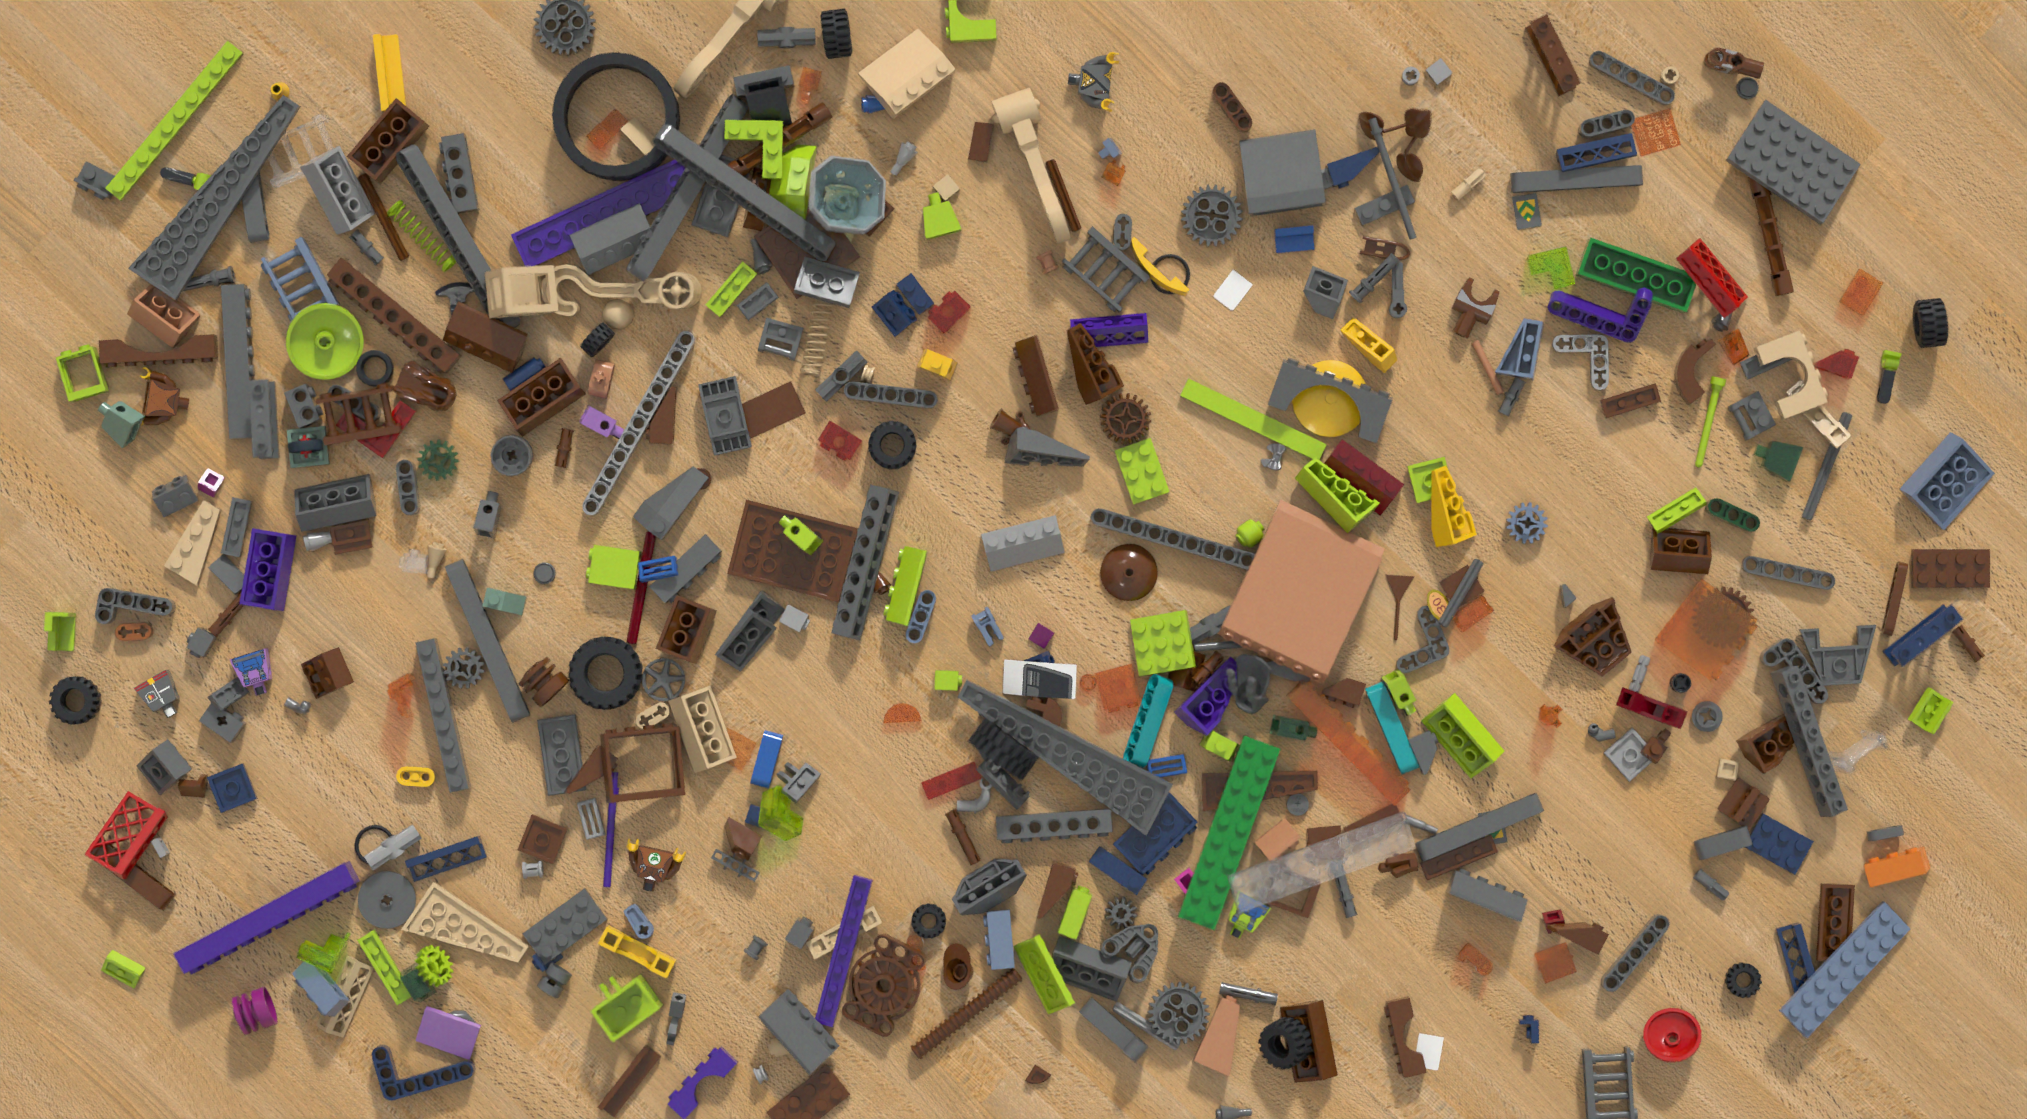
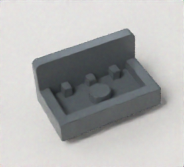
M187 475L178 476L170 483L159 485L152 491L153 500L163 517L198 501V497L191 487Z

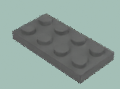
M584 888L522 934L542 962L547 964L606 921L607 917L586 888Z

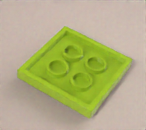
M1187 610L1130 620L1139 676L1196 667Z

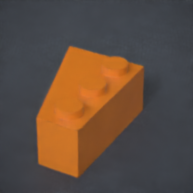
M1924 846L1919 848L1912 847L1902 853L1892 852L1886 854L1887 857L1880 859L1879 856L1867 859L1868 862L1864 864L1870 887L1923 875L1930 870Z

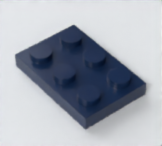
M1762 813L1750 834L1753 844L1745 848L1796 875L1814 841Z

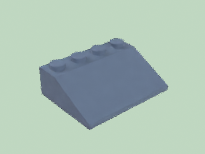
M1950 432L1904 483L1900 491L1942 530H1945L1995 473L1963 438Z

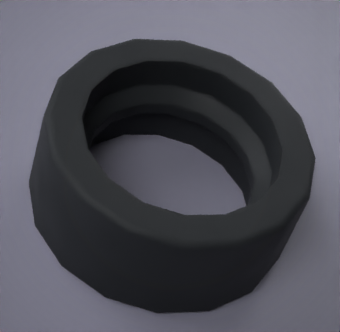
M370 350L359 357L356 364V372L363 383L377 387L376 385L388 383L394 373V364L386 353L379 350ZM372 357H378L386 364L385 375L378 380L368 378L364 372L366 361Z

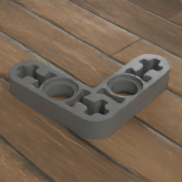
M1422 606L1418 609L1417 618L1429 645L1398 658L1396 667L1402 673H1408L1445 658L1449 654V646L1444 633L1438 623V619L1432 613L1429 615L1430 621L1434 619L1435 623L1424 626V623L1428 622L1425 617H1421V614H1423V609L1430 611L1428 606ZM1432 626L1436 627L1439 631L1438 635L1434 638L1428 635V629ZM1440 637H1442L1443 641H1439L1440 646H1445L1446 650L1443 651V655L1435 652V650L1438 649L1437 644L1434 643L1432 645L1431 641L1438 640ZM1422 651L1428 654V660L1424 663L1419 662L1417 658L1418 654ZM1414 655V661L1418 666L1414 667V663L1409 664L1407 670L1404 667H1400L1403 659L1410 661L1412 660L1410 656Z

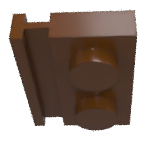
M368 520L330 527L335 555L373 548Z

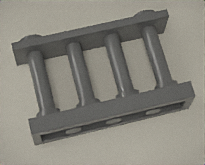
M1092 226L1087 232L1089 240L1070 262L1065 258L1062 260L1063 268L1069 274L1075 273L1108 302L1106 306L1113 312L1117 310L1120 313L1123 309L1119 306L1120 302L1137 283L1140 284L1142 281L1145 284L1150 276ZM1100 244L1104 248L1102 250L1103 253L1086 273L1082 274L1075 268L1076 265L1094 245ZM1113 256L1118 260L1117 266L1101 285L1097 287L1090 281L1091 277L1108 258ZM1128 269L1133 273L1131 275L1132 278L1112 300L1104 293L1105 290L1123 270Z
M269 379L249 380L253 458H280L276 382H269Z
M1624 1046V1053L1595 1055L1590 1048L1582 1049L1586 1119H1638L1637 1108H1634L1631 1062H1634V1051H1630V1047ZM1625 1061V1072L1603 1074L1593 1072V1065L1596 1062ZM1626 1080L1627 1091L1608 1093L1594 1091V1084H1597L1599 1081ZM1627 1099L1628 1111H1596L1595 1103H1598V1101Z

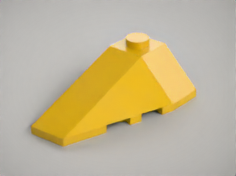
M1447 466L1432 470L1431 530L1436 547L1454 545L1477 535L1473 518L1469 511L1466 512L1462 504L1464 500L1462 496H1458L1455 490L1456 484Z

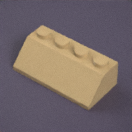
M711 686L668 701L677 726H679L682 740L695 773L737 758Z

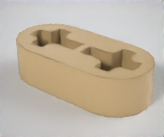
M660 702L646 709L637 716V726L641 729L645 726V724H640L642 715L644 717L650 715L653 717L648 721L649 725L661 722L669 716L670 707L668 704ZM658 706L666 707L667 709L665 716L661 714L655 716L653 713L658 711Z

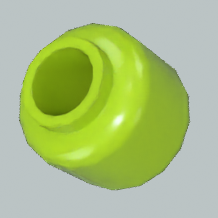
M1248 519L1237 528L1235 536L1243 547L1252 548L1262 540L1265 529L1259 521L1255 522L1252 519Z

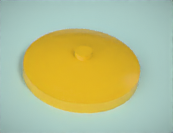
M1326 360L1312 365L1317 367L1319 372L1329 371L1336 374V378H1349L1354 381L1353 384L1359 386L1366 384L1358 371L1346 363ZM1312 386L1301 391L1292 400V407L1298 421L1308 431L1319 436H1341L1352 431L1361 422L1360 413L1354 400L1345 391L1334 386Z

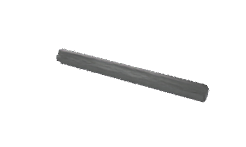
M1843 412L1839 422L1846 430L1849 427L1852 415ZM1830 443L1803 511L1802 518L1812 520L1840 447L1836 449Z

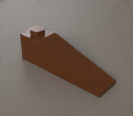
M1079 323L1068 329L1067 335L1077 387L1085 405L1101 400L1124 387L1117 369L1113 364L1109 365L1104 358V352L1096 348L1094 339L1083 325Z
M1785 714L1772 719L1736 740L1744 757L1762 774L1779 765L1783 760V756L1792 749L1794 744Z

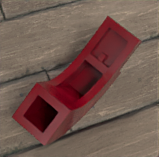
M1623 687L1616 706L1678 729L1682 728L1688 712Z

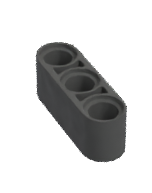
M1622 110L1587 119L1579 125L1578 132L1583 138H1592L1623 130L1634 123L1635 115L1630 110ZM1625 114L1630 118L1629 124L1621 122V115ZM1604 119H1607L1611 122L1610 129H1606L1602 126V121ZM1585 124L1592 126L1593 131L1591 134L1584 132L1583 127Z
M333 385L328 390L331 396L339 388L342 394L352 392L340 385ZM356 397L359 405L356 408H352V412L365 419L361 397ZM342 400L333 401L343 407ZM370 402L371 407L376 410V414L373 417V420L376 421L381 416V410L377 405Z
M401 460L396 465L401 510L407 515H415L420 510L416 468L413 462ZM405 463L410 465V471L407 474L401 471V467ZM410 482L413 486L412 491L406 493L403 489L404 484ZM409 501L415 504V509L412 512H408L406 509V504Z
M1747 826L1738 827L1693 842L1699 860L1708 859L1753 844Z

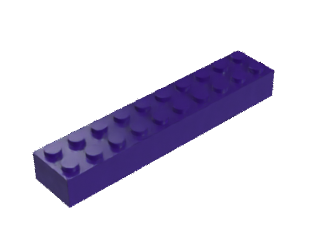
M345 862L173 953L183 974L189 972L192 975L204 969L203 964L206 963L209 966L221 960L220 955L224 954L226 957L238 951L237 946L241 945L243 948L255 942L254 937L258 936L260 939L272 933L271 928L275 927L277 930L289 924L288 919L292 918L294 921L306 915L305 910L309 909V911L323 906L322 901L326 900L329 902L340 897L339 892L343 891L346 893L357 887L356 883L360 882L351 862Z

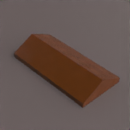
M1820 884L1817 961H1826L1852 934L1855 885Z

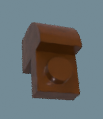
M1032 696V699H1027L1026 707L1042 711V718L1060 726L1062 712L1059 704L1054 699L1048 697L1046 704L1043 703V699Z

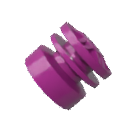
M265 986L251 991L252 1000H250L246 993L241 994V998L239 996L232 998L234 1017L244 1035L250 1034L251 1029L254 1032L258 1031V1022H260L264 1029L278 1023L273 1000Z

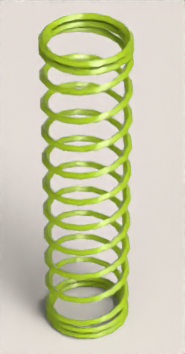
M397 201L387 211V215H395L394 222L401 220L399 223V227L406 226L404 232L407 233L411 231L410 238L416 237V244L422 242L420 249L427 248L426 255L433 253L431 256V260L439 258L437 260L436 265L439 266L444 264L442 266V271H448L456 263V260L453 257V255H451L449 258H447L440 264H438V262L442 258V256L449 250V248H447L443 253H441L439 256L433 258L434 254L444 243H441L433 251L427 253L429 248L438 239V237H436L431 243H429L425 247H422L424 242L433 232H430L429 235H427L425 238L417 242L419 236L423 233L424 230L428 228V226H426L419 233L411 237L414 230L422 223V221H420L416 226H414L410 230L406 231L409 224L417 217V215H415L410 221H408L404 225H401L402 221L412 210H409L404 216L395 220L400 211L406 206V204L403 205L404 201Z

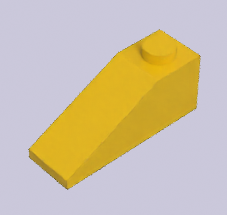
M1354 317L1340 330L1383 373L1398 361L1395 349Z

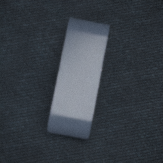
M930 590L921 592L906 631V639L910 643H918L924 636L936 602V595ZM925 593H930L933 596L932 603H923L922 596ZM917 612H925L927 617L924 622L916 620ZM912 629L918 630L920 632L919 639H910L909 632Z

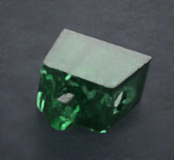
M1770 441L1768 447L1757 444L1754 455L1763 458L1761 463L1763 469L1785 482H1790L1803 447Z
M1273 715L1270 734L1306 741L1307 737L1316 738L1318 729L1317 727L1309 726L1308 721Z
M414 963L401 971L400 979L413 1000L421 1003L437 991L433 985L429 986L428 980L424 982V977L418 975L420 970L415 969L418 963Z

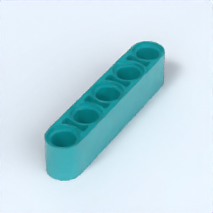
M1153 674L1148 680L1123 755V759L1140 768H1144L1149 761L1173 690V681L1171 679Z
M1381 681L1365 688L1401 775L1419 768L1417 759L1384 682Z

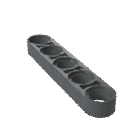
M1602 51L1593 52L1589 58V63L1594 69L1662 105L1670 104L1675 98V93L1670 87ZM1595 55L1603 57L1601 65L1594 64L1593 57ZM1612 64L1620 66L1618 74L1611 73L1610 66ZM1629 73L1636 74L1637 81L1635 83L1627 81ZM1651 82L1654 85V90L1646 92L1643 87L1644 83ZM1668 91L1671 94L1670 100L1663 101L1660 97L1661 92Z
M1748 556L1742 561L1743 570L1750 574L1823 590H1829L1835 585L1834 576L1828 572L1755 556ZM1749 559L1756 562L1754 570L1746 568V562ZM1768 563L1773 564L1775 567L1773 574L1765 572V565ZM1787 567L1791 568L1794 572L1793 576L1789 579L1783 575V571ZM1806 571L1812 574V580L1808 583L1802 579V575ZM1823 576H1829L1831 579V584L1827 587L1821 584Z

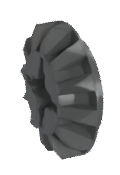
M1704 701L1696 705L1691 718L1694 726L1699 730L1711 732L1720 726L1723 715L1717 704ZM1710 709L1709 715L1714 720L1704 722V717L1700 713H1707Z

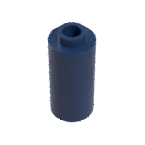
M533 357L502 379L509 390L512 391L546 368L540 358L536 359Z

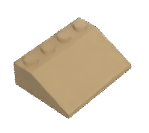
M917 29L860 71L858 75L892 119H894L952 76L956 69L947 57Z

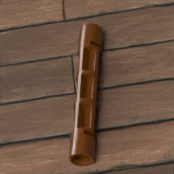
M823 102L804 113L801 118L786 128L783 127L782 149L790 144H794V141L833 118ZM760 142L757 147L742 157L731 161L727 166L744 177L750 173V170L763 162V142Z
M1748 177L1752 198L1755 200L1759 217L1758 224L1761 226L1766 247L1764 250L1767 252L1772 274L1770 276L1775 297L1793 293L1794 288L1790 271L1787 270L1783 253L1784 245L1781 244L1777 227L1778 220L1777 217L1775 218L1770 197L1772 195L1771 191Z

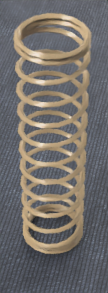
M817 300L825 304H813L814 308L822 311H813L811 314L822 319H810V322L819 326H810L808 329L819 334H808L807 337L816 341L805 342L806 345L816 349L804 350L806 353L817 357H803V360L813 364H802L801 372L820 376V371L805 366H822V364L805 358H824L808 351H825V349L808 343L826 344L825 341L811 336L828 335L811 328L828 329V326L816 323L814 320L830 321V319L814 313L831 314L832 312L815 305L833 306V304Z

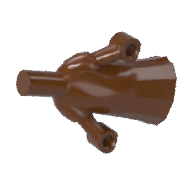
M1002 408L997 412L990 425V429L1010 437L1017 428L1027 427L1030 430V427L1024 420L1023 412L1018 411L1015 415L1020 420L1019 423ZM1003 437L1001 439L1003 445L1009 444L1010 438Z

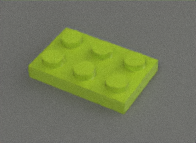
M1151 438L1114 450L1133 505L1170 492Z

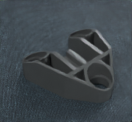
M1153 924L1129 926L1100 945L1101 953L1106 957H1112L1134 937L1135 940L1125 950L1132 959L1143 947L1146 948L1134 962L1128 973L1129 979L1137 984L1147 978L1158 953V930ZM1145 928L1152 929L1154 933L1152 938L1145 937ZM1106 943L1113 945L1115 949L1113 953H1108L1105 950ZM1135 969L1142 972V979L1134 977L1133 971Z

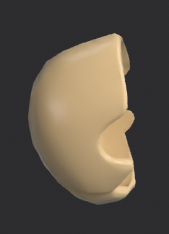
M611 300L602 311L604 322L613 328H626L631 324L634 317L633 308L623 300Z

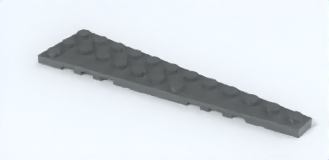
M283 95L265 115V118L255 126L250 135L245 137L242 144L229 155L230 157L224 164L219 166L192 196L187 205L177 213V216L171 223L169 222L165 226L162 233L152 241V244L139 255L128 269L174 300H177L301 106Z
M966 680L958 695L959 699L978 713L984 715L986 719L996 724L1005 733L1011 735L1019 743L1033 751L1035 755L1147 836L1173 785L1172 783Z

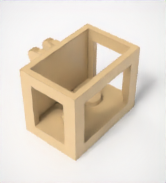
M554 265L508 267L485 272L489 318L541 316L558 311ZM546 275L549 304H543L541 276Z

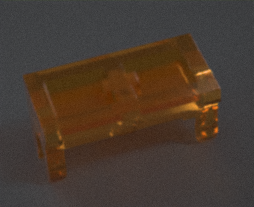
M1480 595L1455 613L1452 620L1460 632L1466 631L1494 611L1484 596Z

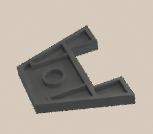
M1876 625L1856 626L1857 645L1820 647L1819 628L1799 629L1817 676L1824 686L1859 684L1862 682Z

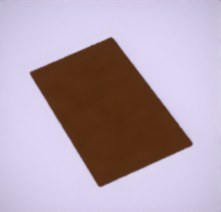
M791 381L742 403L750 438L756 437L806 413Z

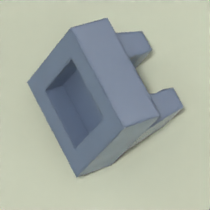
M1112 138L1102 142L1105 148L1098 152L1102 159L1107 158L1109 155L1117 158L1122 154Z

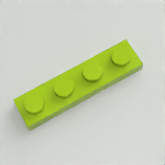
M373 930L358 939L357 941L396 1005L414 996V993L376 931Z

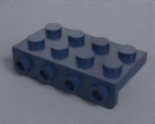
M1169 792L1147 836L1134 826H1131L1113 845L1141 875L1144 873L1148 875L1156 868L1154 864L1158 860L1162 862L1169 856L1168 851L1172 847L1176 849L1184 841L1182 837L1185 834L1191 835L1198 828L1196 826L1198 822Z

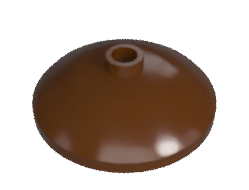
M1123 544L1113 548L1104 557L1100 576L1103 586L1110 595L1123 601H1135L1145 597L1154 588L1158 569L1155 559L1148 550L1135 544ZM1127 569L1133 570V574L1131 576L1126 575Z

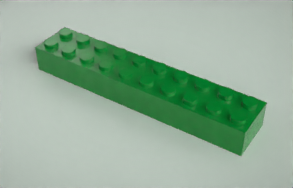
M1245 735L1242 737L1177 917L1215 931L1280 748Z

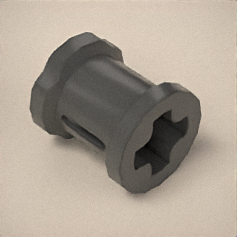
M754 935L753 941L748 948L744 949V952L758 960V955L764 947H767L768 943Z

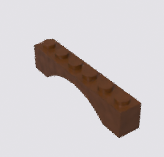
M194 335L183 345L158 353L139 351L118 339L99 340L100 364H106V368H113L121 363H125V367L137 366L136 363L144 362V366L156 365V362L163 361V365L175 364V361L182 360L183 364L194 363L196 359H201L202 363L213 362V359L218 358L217 335Z

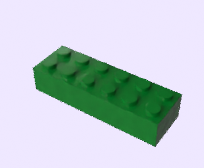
M1591 237L1587 240L1575 276L1635 296L1640 288H1648L1653 293L1652 303L1683 314L1689 308L1697 285L1685 270Z

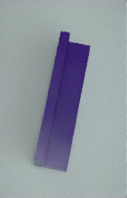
M1146 313L1070 319V327L1072 328L1081 323L1094 339L1096 347L1149 343ZM1138 331H1144V337H1135L1133 334ZM1117 333H1123L1125 335L1121 339H1117L1114 337ZM1103 334L1106 336L1103 340L1095 339L1097 335Z

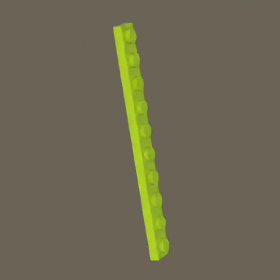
M229 41L223 45L106 186V190L120 201L124 199L240 59L243 53Z

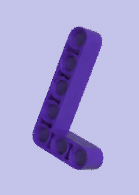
M1648 288L1637 290L1626 315L1557 290L1550 295L1548 310L1556 316L1629 343L1633 342L1638 336L1651 308L1653 293Z

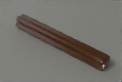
M1051 159L1046 162V167L1071 231L1076 232L1081 229L1080 222L1055 159Z

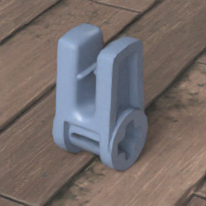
M987 606L984 608V611L977 615L973 614L971 617L990 647L994 643L986 630L987 625L992 627L993 633L996 634L998 640H1003L1004 637Z
M633 904L624 910L626 918L639 938L646 939L653 934V924L637 904ZM642 925H643L644 927H646V926L649 927V929L647 930V933H648V934H646V933H643V934H642V933L640 932V931L642 930V927H641Z

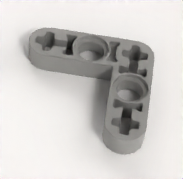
M1558 335L1552 340V348L1559 353L1590 352L1591 386L1595 390H1603L1608 386V339L1604 335ZM1560 338L1562 342H1570L1569 338H1572V350H1569L1570 345H1565L1562 349H1559V346H1556V342ZM1577 338H1582L1585 341L1583 349L1576 348L1575 340ZM1598 338L1604 342V345L1600 347V352L1605 351V355H1594V351H1598V346L1594 345ZM1601 357L1604 359L1605 364L1602 368H1597L1594 365L1595 358ZM1594 370H1605V374L1601 373V379L1605 381V383L1601 384V387H1598V384L1595 383V380L1598 379V373L1594 374Z

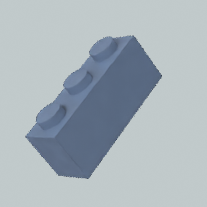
M1010 909L987 911V915L983 916L984 927H988L989 934L985 935L986 946H990V954H987V966L991 965L992 970L1015 968Z
M306 958L292 973L296 978L295 982L297 985L304 988L307 992L306 996L316 1003L318 1011L324 1016L335 1017L350 1001L317 959Z

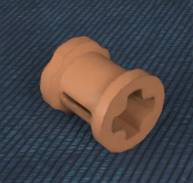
M1052 250L1036 257L1037 260H1040L1044 269L1043 274L1050 273L1059 268L1051 255L1053 253Z

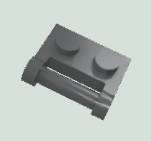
M766 318L758 351L762 353L764 351L795 361L804 328ZM767 338L793 345L792 349L788 350L766 344Z
M1759 391L1728 406L1729 411L1733 412L1744 433L1745 441L1776 425ZM1741 406H1744L1755 427L1752 431L1739 409Z

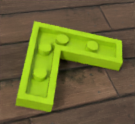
M725 120V140L763 141V179H782L783 121Z

